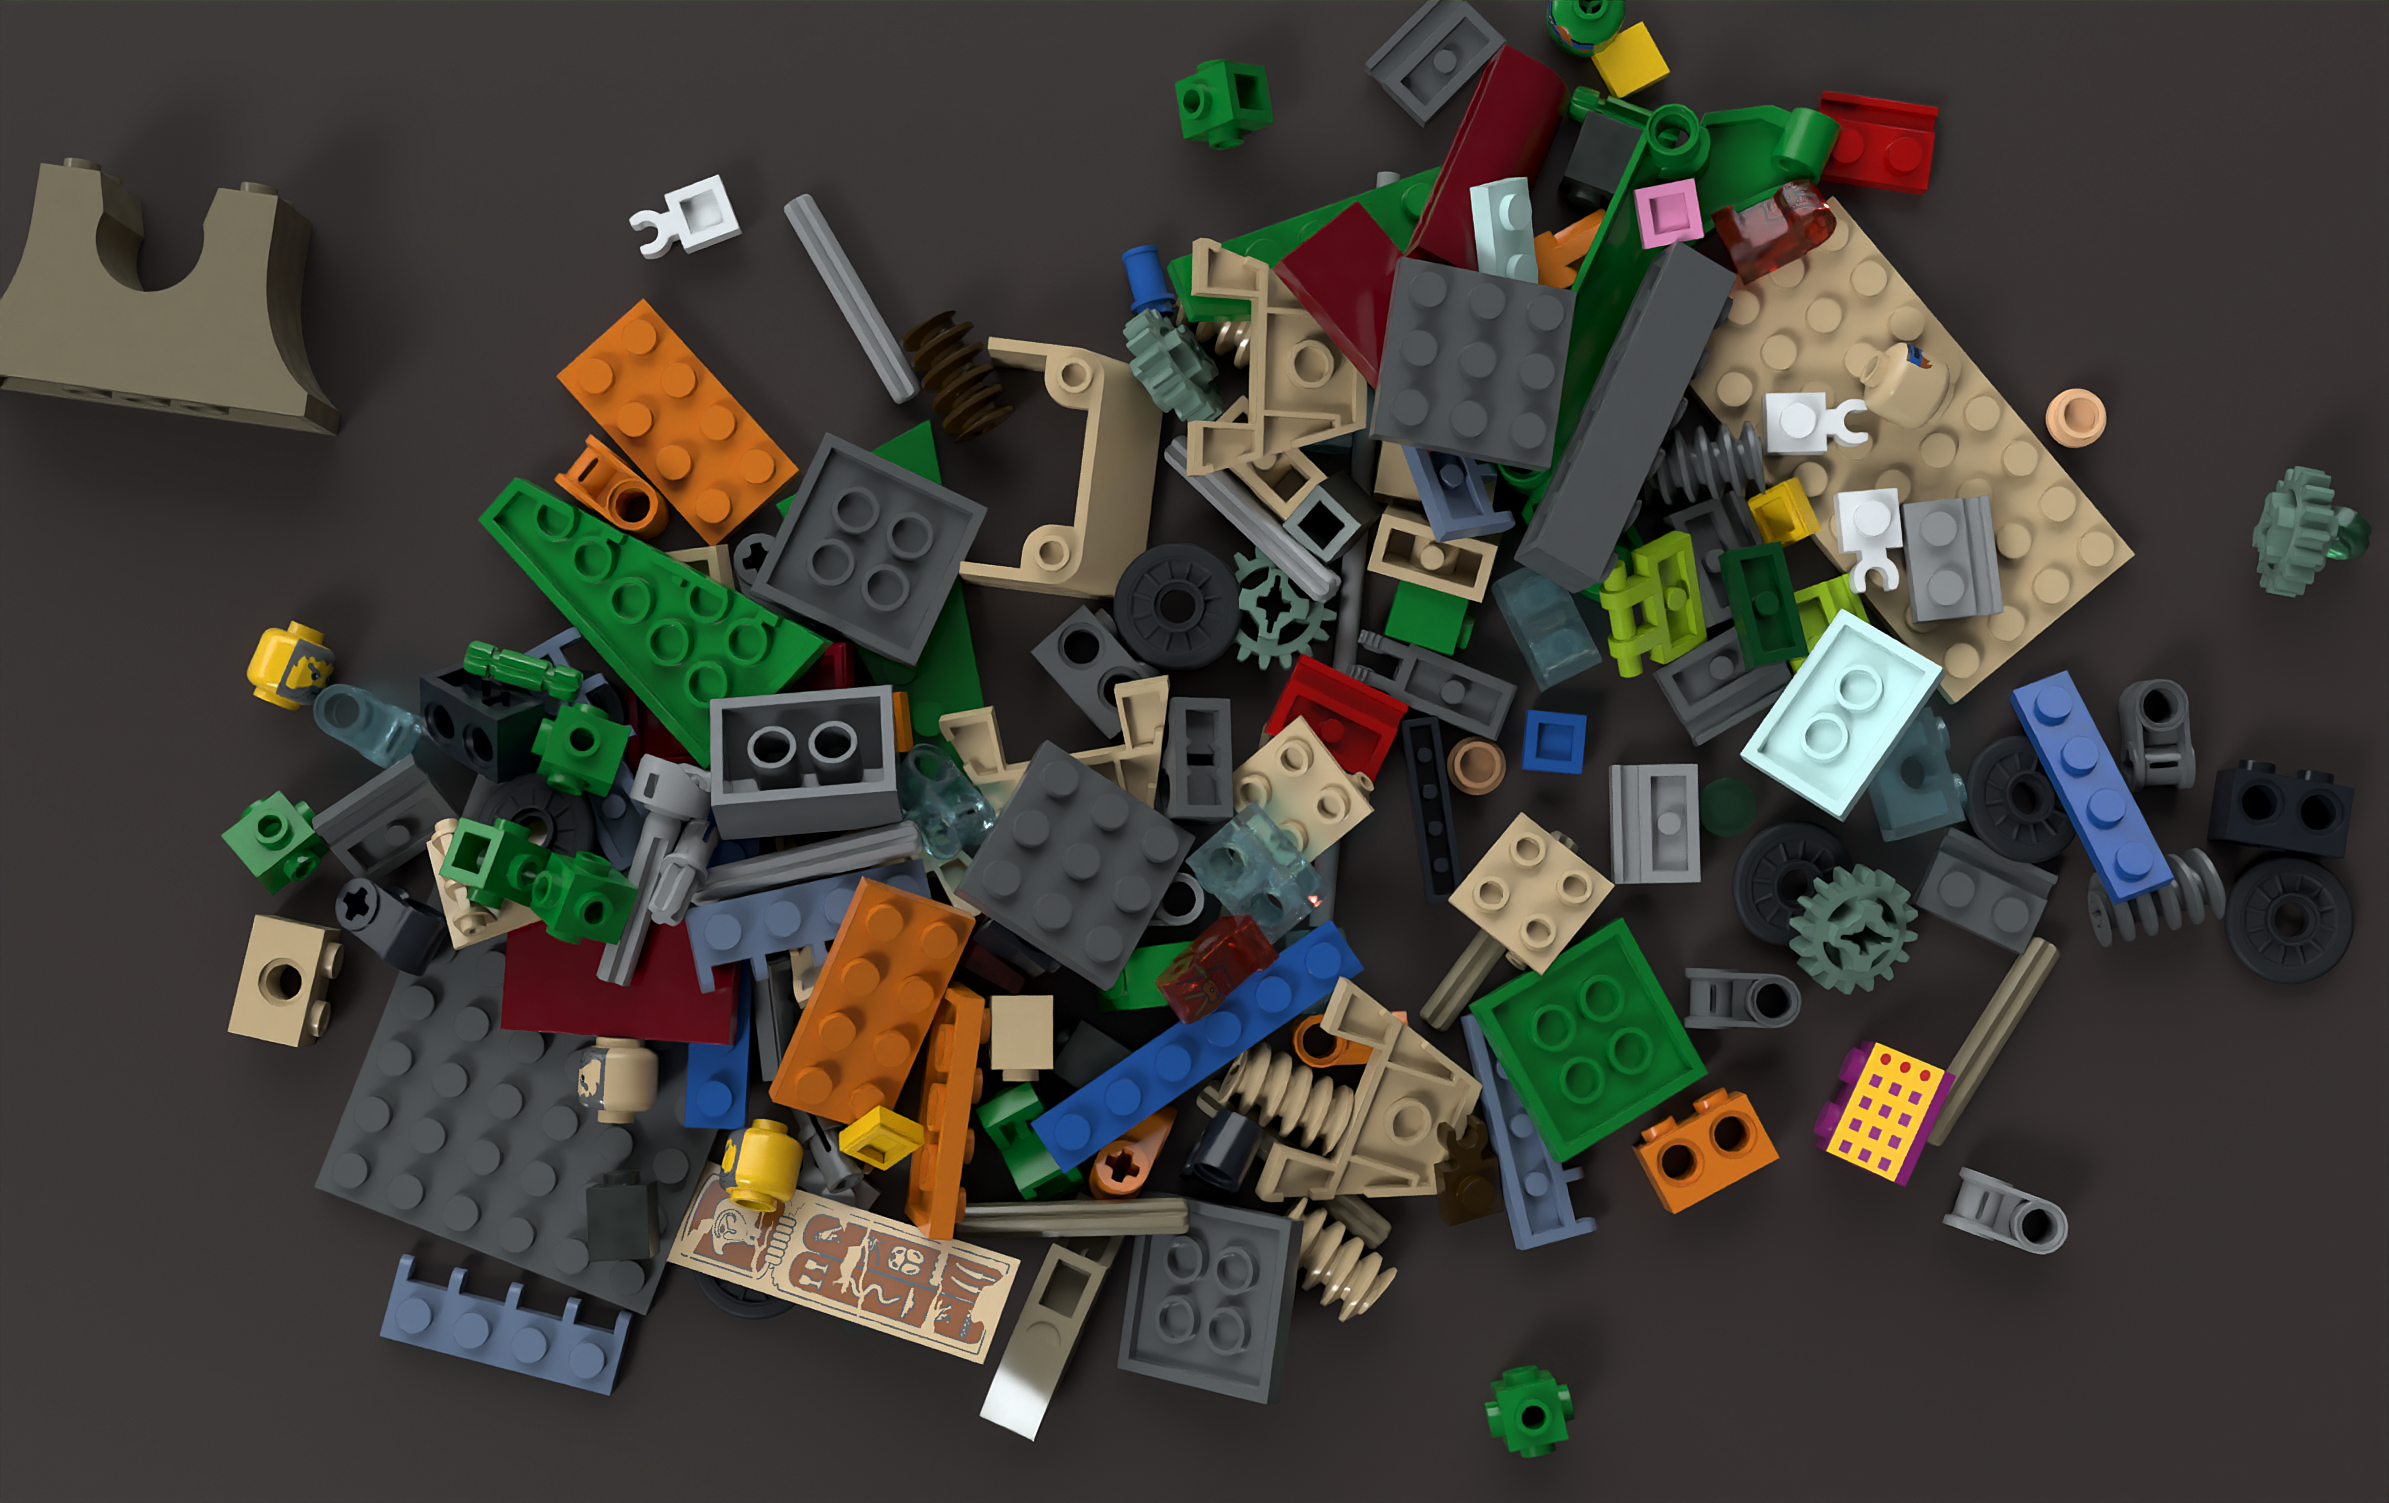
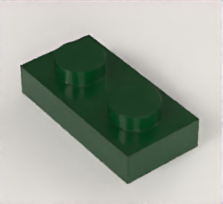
M1781 541L1729 550L1719 555L1718 560L1746 671L1797 661L1809 656Z

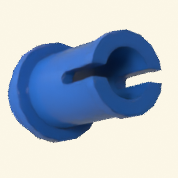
M1155 245L1139 246L1122 254L1121 259L1123 264H1125L1135 301L1130 308L1133 315H1139L1149 308L1150 311L1157 309L1162 318L1166 316L1170 318L1174 315L1172 306L1176 303L1175 294L1168 293L1157 254L1158 249Z

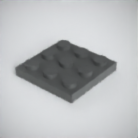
M1401 257L1396 262L1369 439L1539 472H1545L1550 469L1577 292Z
M826 432L750 589V595L913 670L959 573L960 562H964L989 508Z
M1046 740L1037 749L953 894L1104 991H1107L1115 985L1196 837Z
M1141 1190L1140 1199H1186L1190 1207L1189 1231L1184 1234L1135 1235L1117 1368L1266 1405L1280 1403L1304 1220L1157 1190Z

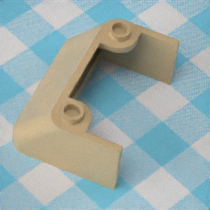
M989 337L988 351L994 366L1045 372V385L1049 395L1055 402L1071 409L1088 410L1074 527L1045 525L1034 530L1024 543L1020 568L961 561L959 574L966 584L1114 602L1115 591L1122 574L1130 563L1147 549L1164 411L1154 403L1152 396L1142 382L1134 376L1128 363L1083 348Z

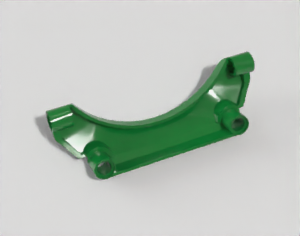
M1680 104L1663 105L1652 113L1570 291L1577 292L1551 468L1545 472L1533 471L1529 474H1519L1511 470L1508 465L1498 464L1501 477L1506 485L1514 491L1529 497L1522 511V517L1527 526H1529L1652 258L1671 245L1642 249L1633 190L1694 178L1704 238L1684 241L1682 243L1695 250L1708 238L1733 222L1762 209L1761 202L1764 203L1765 207L1769 206L1768 201H1770L1771 205L1779 203L1778 197L1786 188H1795L1799 184L1808 181L1810 186L1802 188L1798 192L1813 190L1820 180L1842 131L1841 126L1835 120L1807 108H1795L1791 113L1773 105L1704 113L1700 124L1694 112ZM1667 129H1680L1687 134L1689 139L1679 148H1665L1657 141L1660 133ZM1633 524L1627 531L1621 532L1613 549L1618 552L1617 560H1622L1625 563L1627 578L1634 575L1631 552L1644 546ZM1604 582L1601 584L1596 583L1579 592L1601 603L1599 587Z

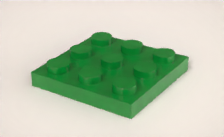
M1623 917L1613 919L1564 948L1542 976L1531 968L1468 1005L1555 1163L1567 1161L1708 1074Z

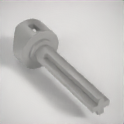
M645 754L641 758L629 797L643 802L644 808L651 810L646 817L627 878L639 889V892L618 944L606 943L596 975L601 980L625 987H630L650 925L652 912L649 910L648 905L662 877L660 864L665 856L673 853L681 830V820L690 821L692 817L707 821L711 810V771L687 763L678 765L649 754Z

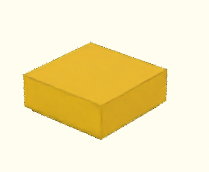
M1643 21L1617 34L1614 42L1603 52L1591 56L1612 97L1620 100H1625L1667 78L1670 73Z
M1798 477L1786 480L1766 490V495L1760 493L1746 500L1765 544L1781 541L1782 549L1822 530Z
M880 1105L839 1133L840 1151L883 1171L925 1144L923 1125Z

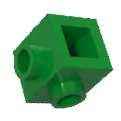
M1227 59L1210 60L1199 64L1196 67V74L1175 82L1184 140L1209 142V148L1213 150L1229 149L1243 144L1244 135L1274 123L1265 66L1236 63Z
M576 703L572 708L561 704L555 722L543 718L531 752L542 756L536 774L547 777L546 783L563 793L581 795L583 790L606 798L613 784L632 729L609 721V714L595 706Z
M277 791L270 798H262L252 803L243 812L241 820L221 835L272 896L291 881H300L313 873L319 866L321 858L330 851L313 829L312 818L317 815L304 800H301L293 807L280 791Z
M460 817L438 875L470 887L466 899L501 911L505 900L529 908L532 902L534 882L537 876L544 870L551 850L528 841L532 830L519 824L497 818L492 827Z
M577 851L575 858L551 852L545 870L537 876L534 882L530 909L548 925L546 932L559 940L572 944H581L584 937L617 945L639 889L619 871L612 868V864L608 860L598 855Z
M1536 1365L1517 1367L1503 1372L1502 1380L1489 1382L1494 1400L1484 1403L1492 1438L1502 1437L1509 1452L1520 1450L1521 1457L1523 1458L1542 1456L1556 1450L1555 1442L1569 1439L1565 1422L1575 1420L1569 1390L1566 1384L1557 1386L1554 1377L1547 1369L1538 1371ZM1538 1406L1542 1408L1543 1418L1541 1420L1528 1423L1522 1422V1414L1527 1407Z

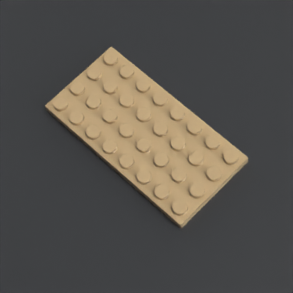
M1832 196L1821 205L1823 207L1816 209L1737 274L1728 297L1733 299L1732 308L1720 327L1712 330L1706 347L1711 349L1709 359L1700 374L1695 379H1690L1686 389L1718 428L1720 424H1727L1734 440L1739 439L1743 422L1750 421L1757 436L1761 437L1763 454L1762 397L1766 393L1825 392L1826 409H1835L1841 403L1850 399L1864 401L1865 384L1861 383L1860 377L1868 359L1875 352L1881 351L1885 353L1891 346L1901 342L1909 343L1948 365L1950 383L1954 385V395L1946 412L1935 424L1930 426L1924 424L1918 429L1909 431L1867 408L1863 413H1849L1844 418V425L1850 432L1868 433V440L1856 447H1845L1836 443L1833 438H1827V452L1823 455L1763 456L1765 484L1769 489L1786 480L1798 477L1822 529L1809 537L1841 575L1851 572L1854 565L1857 564L1856 553L1839 554L1833 496L1837 493L1897 488L1899 507L1909 503L1989 495L2003 613L1913 624L1903 547L1895 550H1886L1887 558L1894 563L1898 570L1899 583L1897 588L1893 591L1884 592L1882 575L1878 571L1870 569L1865 574L1866 591L1859 594L1860 598L1896 641L1944 669L1946 675L1936 689L1951 705L1970 692L2135 554L1836 198Z

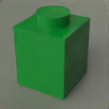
M1400 579L1382 636L1403 645L1411 643L1450 658L1454 653L1455 647L1466 649L1475 616L1465 613L1469 599Z

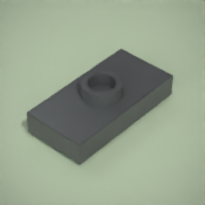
M789 952L766 958L769 979L756 982L752 965L749 963L754 1002L753 1019L758 1035L763 1081L774 1080L805 1007L800 1009L794 995V980Z

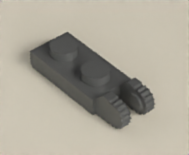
M1366 630L1361 631L1358 643L1362 644L1365 649L1377 654H1385L1397 658L1399 662L1392 680L1378 675L1374 670L1359 664L1355 666L1348 664L1345 672L1346 675L1409 705L1411 709L1429 716H1438V719L1485 737L1491 741L1497 740L1517 690L1516 685L1411 643L1403 645Z

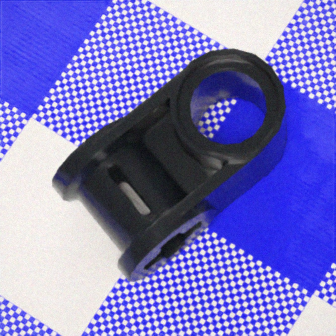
M354 878L343 886L336 900V916L344 928L374 949L376 955L386 963L415 976H423L449 930L446 916L443 913L423 903L411 894L410 891L401 887L393 886L384 889L369 879Z
M1227 1110L1218 1111L1207 1129L1201 1131L1178 1177L1185 1181L1192 1177L1223 1193V1200L1232 1204L1265 1138L1264 1131L1255 1122L1238 1113Z

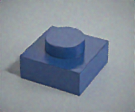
M1527 710L1525 714L1521 770L1581 775L1587 715Z

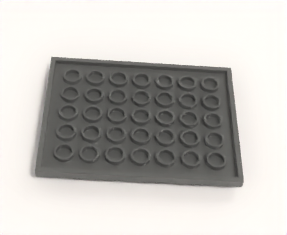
M478 773L461 817L477 822L486 801L503 783L496 784ZM596 838L592 854L608 860ZM763 849V855L773 853ZM630 870L626 871L622 875L625 878H628ZM435 881L427 905L445 915L437 882ZM781 887L775 888V889H771V890H767V891H763V892H768V891H772V890L781 889ZM690 902L687 909L697 907V905ZM448 930L423 976H415L400 970L314 1187L646 1316L650 1313L669 1264L667 1258L721 1129L684 1127L689 1042L645 1039V1048L654 1050L659 1056L656 1104L646 1111L635 1112L634 1123L598 1122V1110L588 1109L578 1101L580 1056L585 1048L596 1045L597 1036L500 1029L507 932L455 950ZM789 950L765 955V958L788 953ZM754 1023L752 1049L758 1036ZM640 1171V1181L657 1180L660 1253L650 1259L589 1262L586 1188L603 1183V1173Z

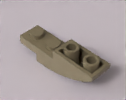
M1079 1192L1076 1200H1094V1198ZM1127 1235L1058 1237L1056 1243H1052L999 1364L979 1415L980 1417L1035 1442L1084 1335L1085 1325Z

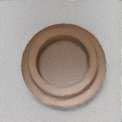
M1479 736L1468 737L1458 742L1450 751L1446 764L1447 774L1452 784L1461 792L1469 795H1483L1494 790L1503 780L1506 771L1505 757L1499 746L1490 739Z

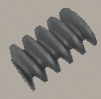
M1750 421L1743 422L1739 439L1735 440L1727 424H1720L1715 442H1710L1703 427L1698 426L1695 429L1692 443L1686 445L1679 429H1672L1668 446L1662 447L1660 445L1665 450L1660 467L1652 478L1643 483L1647 507L1651 506L1655 490L1659 489L1667 505H1674L1679 487H1683L1691 503L1698 502L1702 485L1704 484L1707 485L1714 500L1722 499L1726 482H1731L1739 498L1745 497L1751 479L1755 480L1761 494L1766 495L1761 437L1757 436Z
M2198 848L2185 850L2181 858L2175 854L2164 855L2174 876L2170 885L2116 906L2113 905L2098 873H2094L2089 882L2088 906L2093 929L2102 947L2112 946V928L2116 927L2125 941H2134L2136 922L2142 924L2149 936L2158 935V917L2160 916L2164 917L2171 930L2181 929V911L2186 910L2194 924H2202L2205 920L2204 905L2208 904L2217 919H2222L2226 909L2225 891L2220 876L2207 855Z

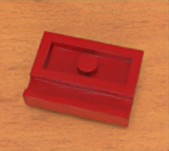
M1823 90L1818 100V112L1835 120L1841 126L1842 131L1820 180L1923 195L1928 190L1935 139L1934 126L1939 107Z
M1305 654L1299 655L1290 679H1288L1263 733L1275 737L1302 715L1346 773L1354 776L1357 772H1362L1373 783L1398 731V725L1403 715L1406 714L1409 705Z

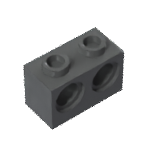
M1082 605L1036 646L1031 653L1112 744L1123 734L1118 708L1110 705L1105 699V690L1109 682L1117 677H1128L1136 681L1163 675L1157 668L1144 663L1137 657L1132 658L1117 642L1121 637L1115 621L1102 608L1093 615L1085 605ZM1077 634H1090L1099 642L1098 655L1087 664L1074 663L1066 655V646L1069 640Z
M1173 697L1168 700L1154 810L1177 825L1209 826L1233 818L1230 699Z

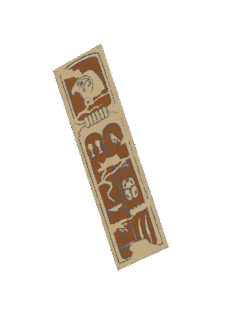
M710 1161L707 1162L667 1261L984 1364L1021 1260L956 1239H952V1241L928 1239L918 1227L796 1189L795 1195L790 1201L777 1204L776 1211L774 1212L744 1209L730 1203V1194L721 1188L719 1175L722 1165Z

